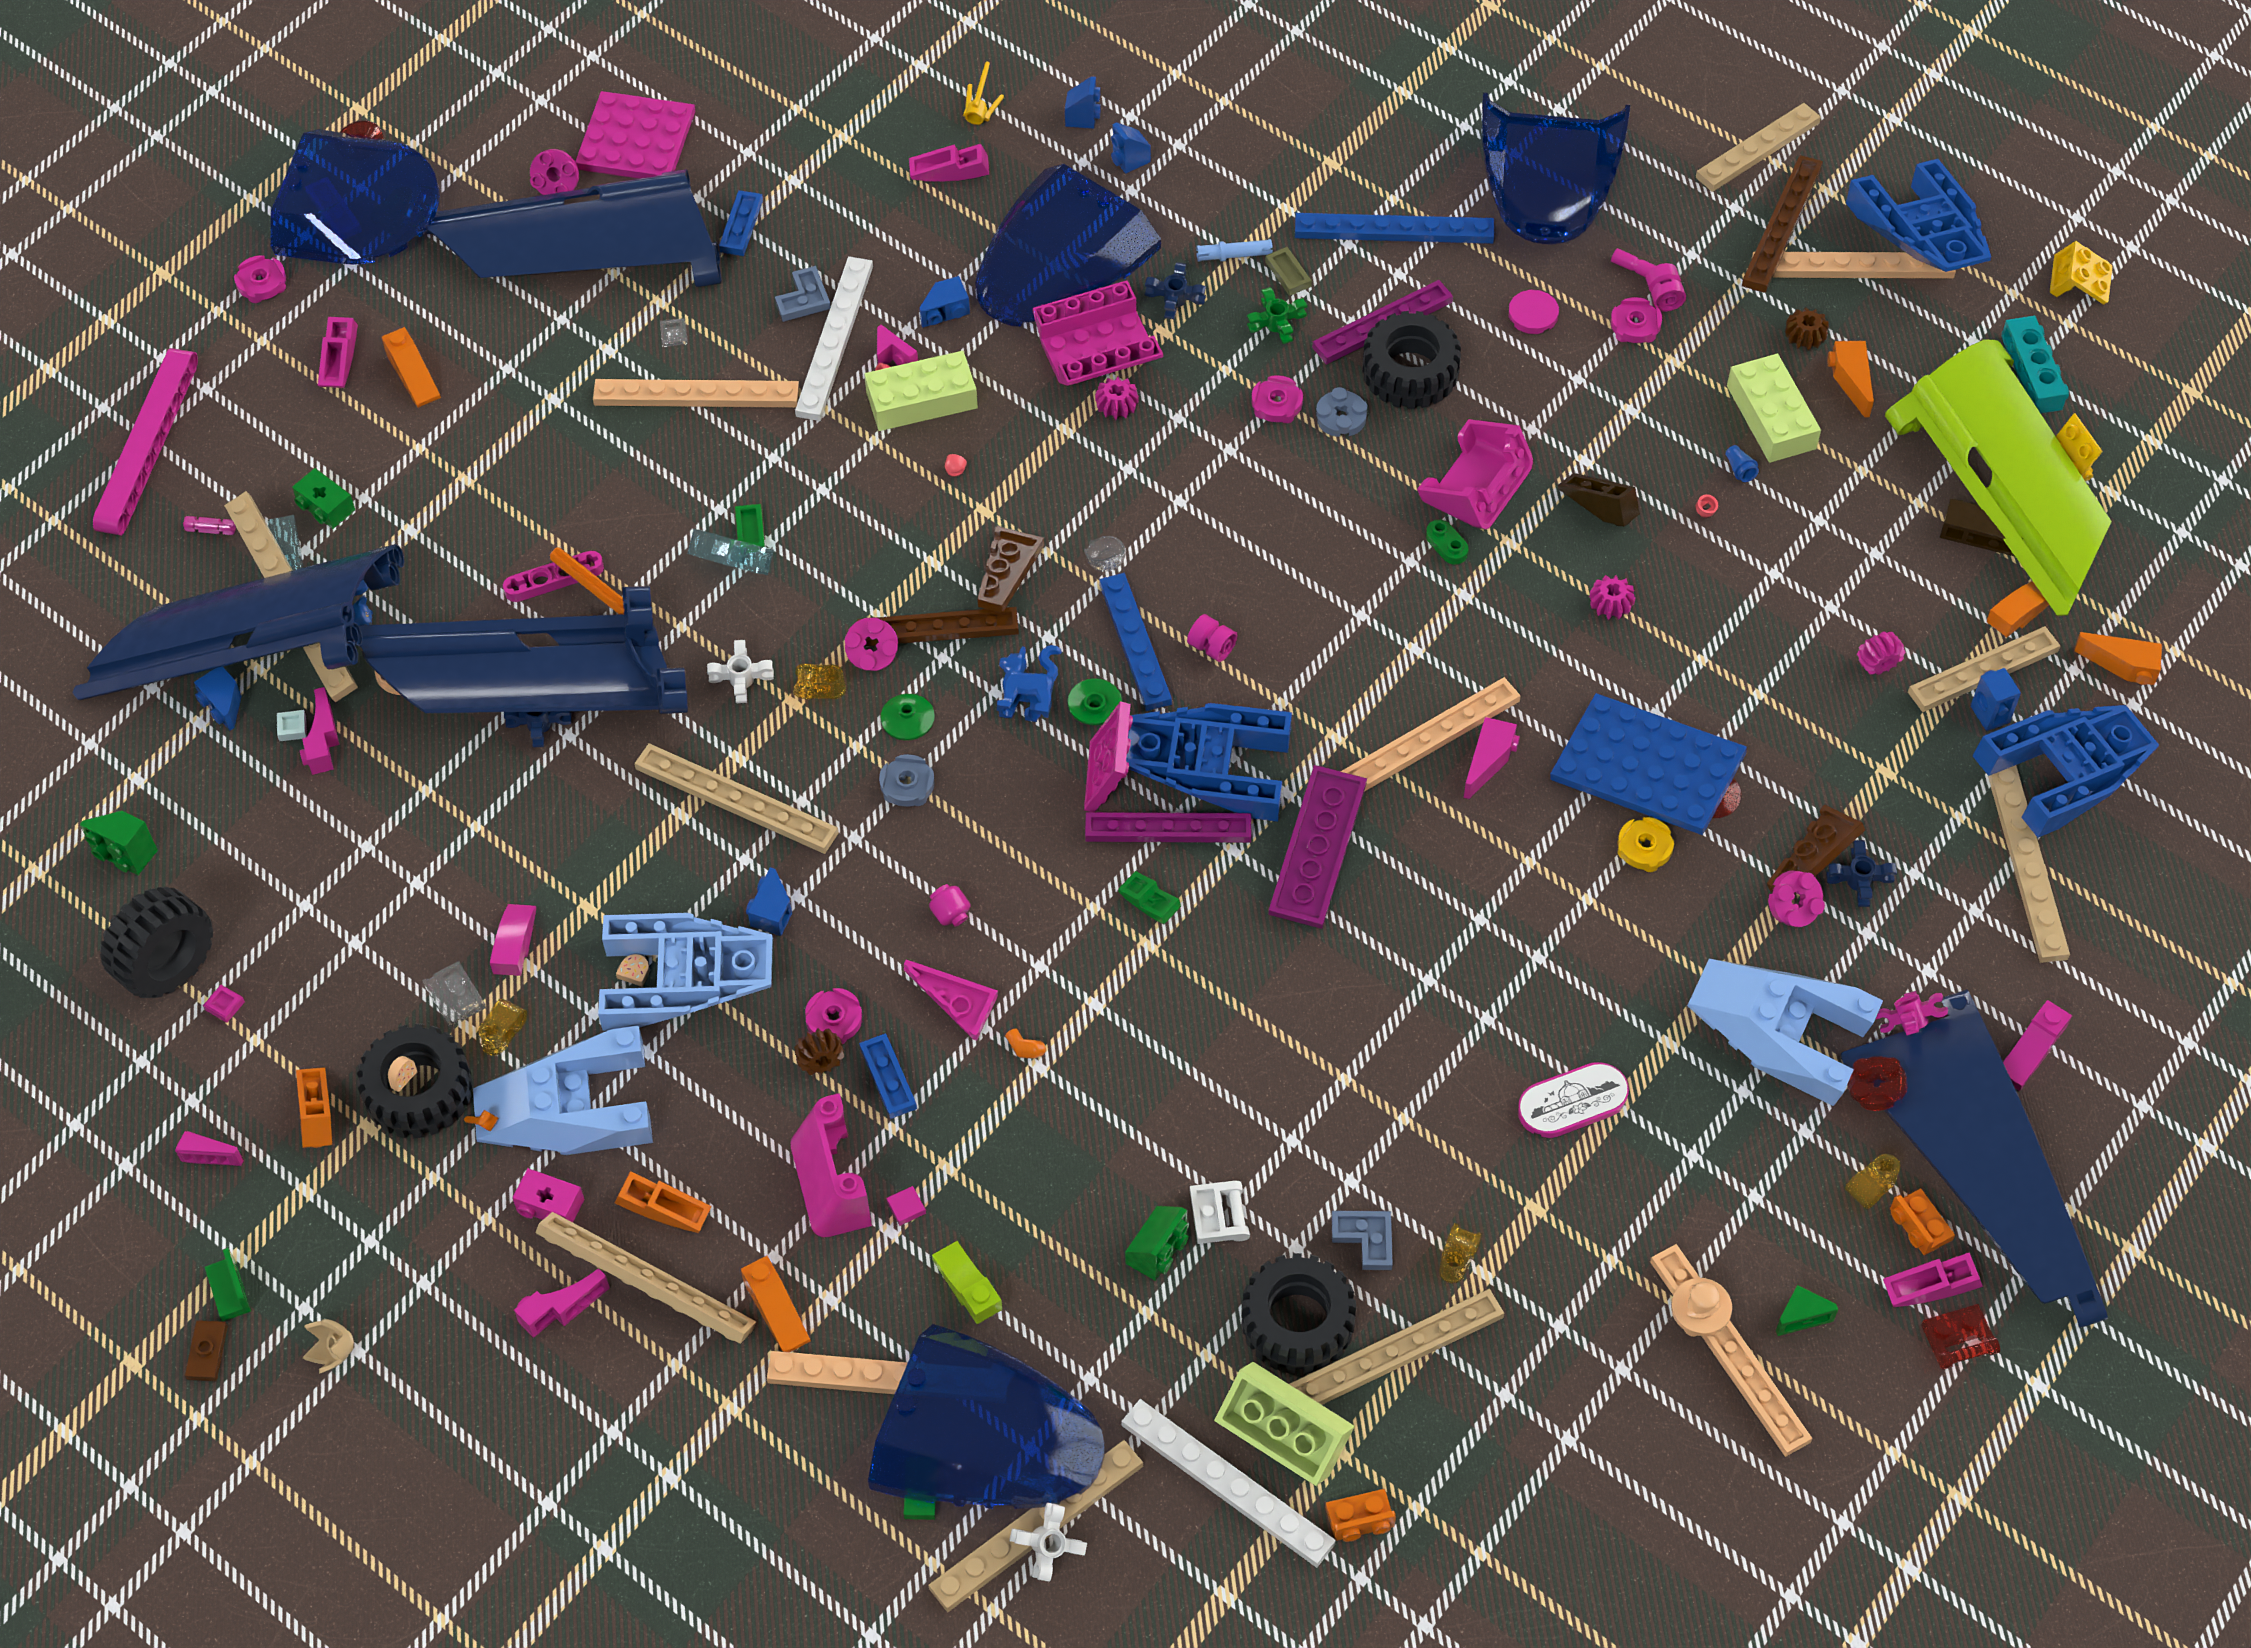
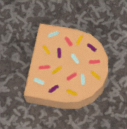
M638 954L627 956L621 962L616 972L617 979L643 987L650 972L648 961L645 957Z
M401 1056L393 1061L388 1071V1080L392 1089L400 1092L417 1073L413 1060Z

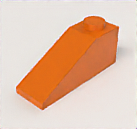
M403 327L382 336L386 355L417 408L441 398L406 328Z
M1835 341L1833 351L1828 353V366L1833 369V377L1864 417H1870L1874 399L1866 341Z
M2080 632L2074 648L2076 653L2129 682H2136L2141 685H2155L2161 671L2162 644Z
M325 1067L296 1070L303 1148H318L332 1145L331 1115Z
M768 1256L741 1268L744 1285L781 1351L791 1352L811 1342Z

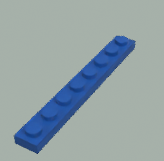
M1296 213L1295 238L1493 244L1494 218Z

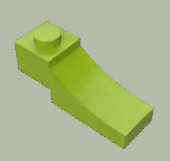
M958 1241L932 1254L933 1262L976 1324L1002 1310V1300L987 1277H984L976 1268Z

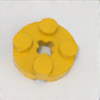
M1643 817V820L1634 822L1633 819L1628 821L1620 830L1618 855L1635 868L1645 870L1646 872H1654L1670 859L1673 852L1674 839L1670 835L1671 831L1668 826L1660 820ZM1647 839L1651 841V847H1643L1639 841L1645 842Z

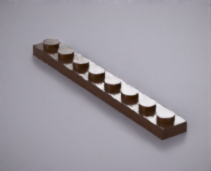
M1799 155L1743 277L1742 287L1763 293L1767 292L1822 170L1823 161Z

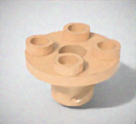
M1693 1278L1685 1281L1676 1289L1671 1302V1311L1677 1324L1689 1336H1709L1718 1333L1729 1323L1732 1313V1302L1727 1291L1717 1282L1706 1278Z

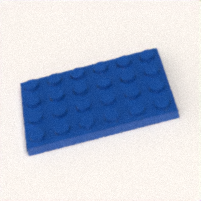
M1596 693L1550 773V779L1703 835L1747 753V747Z

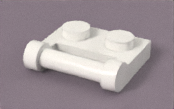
M1240 1181L1190 1186L1197 1244L1227 1240L1245 1241L1250 1238L1249 1228L1245 1226L1241 1201L1243 1188ZM1221 1195L1229 1196L1234 1227L1225 1226Z

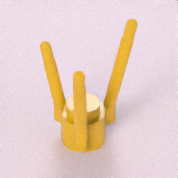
M988 61L985 62L973 101H971L972 84H968L966 107L963 116L974 125L982 124L983 121L988 122L991 114L1004 98V95L1001 94L988 110L986 103L980 99L990 65Z

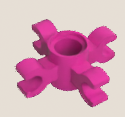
M1916 991L1909 992L1894 1003L1895 1010L1879 1009L1876 1019L1884 1017L1889 1020L1887 1024L1880 1025L1881 1033L1891 1031L1898 1024H1902L1906 1035L1918 1033L1919 1029L1928 1024L1927 1016L1944 1017L1948 1013V1008H1936L1934 1006V1003L1943 1000L1942 993H1935L1930 996L1929 1000L1921 1002Z

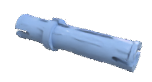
M1268 239L1226 244L1224 241H1220L1215 245H1197V260L1200 262L1219 259L1221 262L1226 261L1227 258L1268 255L1272 253V241Z

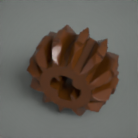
M1807 307L1804 308L1803 312L1796 309L1786 322L1785 336L1789 337V344L1797 343L1798 349L1804 346L1808 351L1811 346L1818 349L1828 336L1829 322L1825 320V314H1817V309L1809 311Z
M817 1028L813 1033L807 1032L806 1037L798 1038L799 1044L794 1047L798 1066L801 1067L802 1071H807L809 1075L817 1072L821 1076L824 1071L831 1072L832 1067L840 1066V1060L844 1058L841 1039L836 1033H832L829 1028L824 1031Z

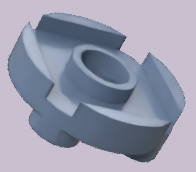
M1342 387L1333 389L1332 392L1324 395L1317 403V423L1321 430L1331 436L1340 437V434L1349 433V436L1355 435L1366 424L1367 403L1357 394L1346 391ZM1344 411L1347 415L1337 416V412Z
M907 754L895 757V761L889 765L887 762L883 766L879 776L880 789L884 799L888 803L898 806L924 805L927 798L931 795L935 784L932 768L926 764L924 759L916 755ZM908 776L911 777V781H913L911 784H903L902 782H900V780H905V778Z

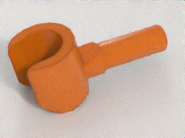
M483 1110L480 1117L466 1116L464 1121L480 1125L486 1130L491 1131L499 1118Z

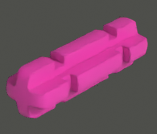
M186 516L183 522L185 531L190 532L199 530L201 533L220 534L223 532L225 535H233L236 529L233 520L223 519L221 521L219 518L199 517L197 519L195 516Z

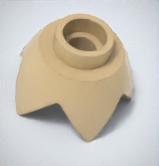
M324 1319L304 1326L319 1341L303 1356V1359L318 1364H325L319 1368V1374L337 1367L352 1352L354 1346L353 1336L339 1323Z

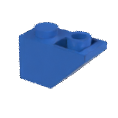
M1091 76L1067 92L1065 127L1094 129L1095 119H1100L1101 104H1097V102H1100V87H1096V77Z
M1120 123L1112 124L1113 135L1111 136L1113 152L1111 157L1114 164L1120 166L1126 174L1150 163L1151 145L1139 130Z
M959 276L936 282L919 308L922 328L970 314L969 297Z
M222 666L213 669L194 682L198 691L195 697L202 707L208 706L211 709L210 714L217 724L223 723L230 731L235 727L242 696L236 681Z
M770 867L766 876L760 878L757 887L758 893L755 899H750L746 914L749 917L751 927L782 936L792 915L791 904L776 870Z

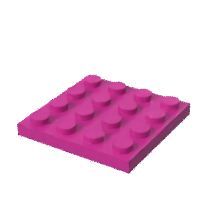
M601 91L575 161L578 170L639 179L660 176L662 173L675 171L695 114L694 104Z

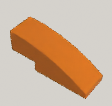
M2032 581L2015 590L1990 610L1986 622L2005 637H2009L2019 627L2024 628L2049 603Z
M631 1171L614 1202L649 1219L696 1233L700 1232L712 1207L661 1181H658L656 1184Z

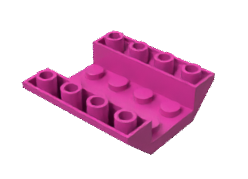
M1128 280L1033 308L1042 347L1060 384L1069 386L1163 357V352L1155 336L1148 337L1136 312V297Z

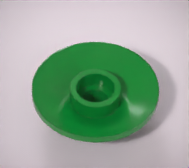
M1097 678L1087 679L1079 682L1070 691L1068 708L1072 716L1078 721L1088 725H1101L1110 716L1119 702H1122V698L1117 687L1109 681Z
M916 694L895 696L884 705L881 711L882 727L890 736L899 740H914L924 736L932 728L935 719L934 709L930 702Z

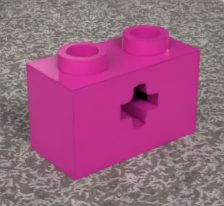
M529 1168L526 1170L512 1197L517 1212L526 1218L532 1219L536 1217L543 1220L554 1212L571 1222L574 1221L585 1200L581 1187Z

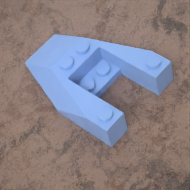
M691 913L603 915L602 941L606 956L658 955L657 988L600 989L598 1015L603 1031L639 1026L640 1028L689 1014L772 986L773 937L771 934L738 926V928L730 927L714 919L707 921L696 918Z
M1709 959L1687 1006L1713 1030L1716 1028L1721 1032L1735 1050L1739 1049L1751 1060V1064L1755 1068L1834 1106L1844 1093L1854 1069L1799 1042L1811 1014L1814 1013L1864 1037L1873 1025L1883 1000L1852 986L1798 974Z
M639 1026L608 1030L473 1088L475 1117H480L483 1110H486L499 1118L491 1131L475 1124L477 1142L513 1147V1145L525 1146L535 1151L545 1149L558 1151L562 1155L653 1143L651 1119L646 1101L591 1109L588 1075L645 1067L643 1040Z

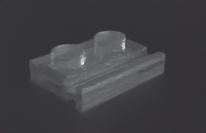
M459 961L433 974L434 977L422 980L424 987L449 1028L456 1021H463L486 1008L483 999Z

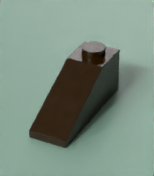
M1577 473L1571 474L1558 484V489L1603 522L1624 527L1640 515L1636 488L1633 486Z
M1950 498L1939 538L2015 557L2003 540L2006 539L1983 509L1975 504Z

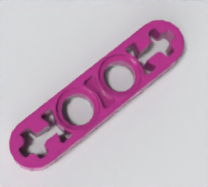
M587 551L571 556L596 577L603 572V560L598 552ZM552 562L508 577L503 583V589L508 600L519 602L579 582L570 575H559L563 569ZM593 562L594 566L590 567L588 563ZM544 576L548 578L544 584L534 583V580L538 577ZM529 581L530 587L527 588L526 582ZM517 586L519 590L514 591L512 587Z

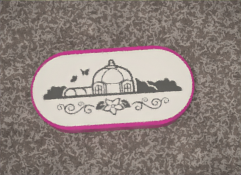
M1597 1062L1581 1066L1528 1087L1519 1100L1518 1116L1520 1122L1529 1132L1540 1134L1541 1137L1554 1138L1619 1113L1627 1101L1629 1093L1628 1082L1622 1072L1612 1065Z

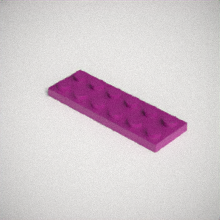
M1317 765L1313 766L1268 915L1323 929L1365 791L1367 778Z

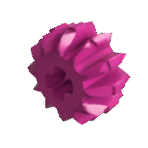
M1117 376L1115 380L1107 378L1106 383L1099 384L1098 390L1095 393V401L1098 411L1103 412L1105 418L1113 415L1115 420L1118 416H1123L1126 419L1128 413H1134L1139 402V396L1137 395L1135 384H1130L1128 378L1121 381L1119 376Z
M1617 574L1613 579L1605 575L1602 581L1596 580L1594 587L1590 590L1591 609H1597L1598 616L1605 614L1608 620L1612 616L1620 619L1622 614L1628 615L1635 602L1633 586L1628 585L1627 578L1621 581L1618 580Z
M1884 631L1879 635H1873L1871 639H1866L1865 644L1860 645L1857 656L1860 664L1869 674L1876 673L1880 675L1884 671L1889 672L1892 667H1897V663L1904 659L1903 656L1906 652L1901 640L1893 632L1886 633Z

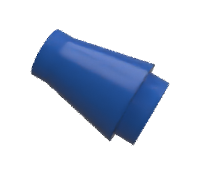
M1737 445L1727 449L1725 455L1730 462L1736 479L1742 482L1753 480L1759 472L1758 463Z

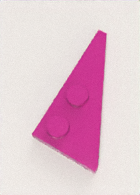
M906 960L904 971L973 1040L977 1041L998 997L997 990Z

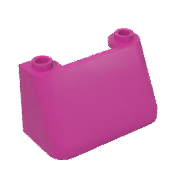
M1468 419L1458 433V442L1462 450L1461 455L1440 483L1437 479L1428 477L1421 483L1417 491L1424 503L1473 527L1489 529L1532 469L1533 458L1519 425Z
M840 1093L821 1098L814 1105L791 1139V1150L811 1228L820 1237H831L872 1226L867 1193L862 1178L854 1173L837 1175L832 1158L833 1154H837L839 1140L841 1138H848Z

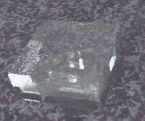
M685 318L660 321L663 347L688 344Z

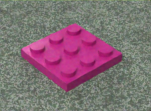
M1120 701L1090 741L1085 811L1095 812L1101 804L1106 802L1110 792L1115 791L1121 778H1125L1128 773L1129 763L1126 762V755L1131 745V740L1128 739V731L1133 721V717L1130 716L1131 704Z

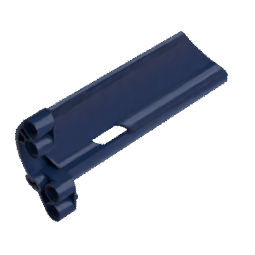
M393 544L159 605L128 624L107 643L87 667L90 672L89 681L76 685L72 693L78 700H84L320 643L323 663L328 670L355 665L358 661L356 647L360 646L363 640L359 625L353 622L355 613L352 601L355 592L362 580H364L370 590L375 591L399 585L400 574L398 568L404 566L402 549L399 545ZM253 631L246 645L230 648L236 635Z
M650 586L623 587L624 614L359 626L363 640L362 644L358 647L362 651L363 658L393 689L424 713L659 710L660 714L688 712L685 669L667 668L659 647L658 634L653 624ZM547 633L559 646L528 647L517 635Z

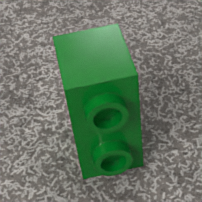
M316 468L292 486L296 497L294 501L297 506L303 511L308 510L320 524L325 523L332 529L355 511L351 494Z

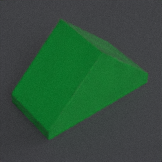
M1797 1285L1779 1320L1776 1334L1781 1336L1834 1322L1838 1307L1835 1303Z

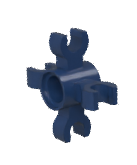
M1176 262L1174 274L1167 276L1164 282L1154 277H1147L1145 296H1164V310H1166L1164 318L1174 320L1177 308L1183 306L1186 300H1190L1198 305H1204L1206 286L1187 285L1185 263Z
M570 711L504 712V719H506L507 728H515L519 725L527 724V728L531 731L533 747H544V732L550 729L551 723L571 724Z
M1854 840V848H1851V865L1829 864V872H1826L1827 883L1836 884L1847 881L1849 887L1857 891L1858 907H1869V899H1872V889L1870 887L1872 881L1893 883L1895 881L1894 875H1897L1896 864L1885 863L1876 865L1872 858L1866 856L1865 840Z

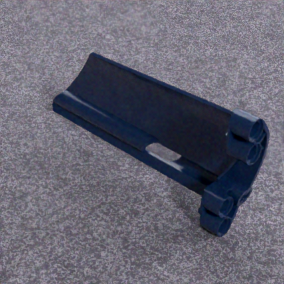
M687 169L665 172L660 176L596 185L591 188L418 214L412 218L413 222L424 233L433 234L479 278L691 262L696 287L722 283L717 242H711L691 192ZM600 194L598 200L564 205V200Z

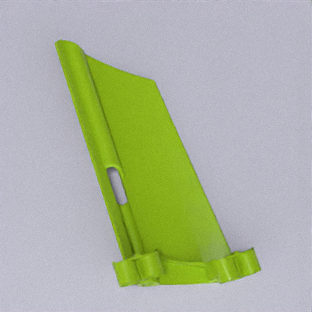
M1982 340L1947 360L1930 375L1923 376L1914 385L1911 393L1887 410L1885 417L1898 436L1911 431L1917 432L1921 427L1925 428L1978 505L2005 536L2006 539L2003 540L2056 615L2067 616L2112 521L2009 367H2012L2014 364L2012 357L2001 342L1997 340ZM1972 447H1975L1992 471V481L1987 488H1985L1968 463V454Z

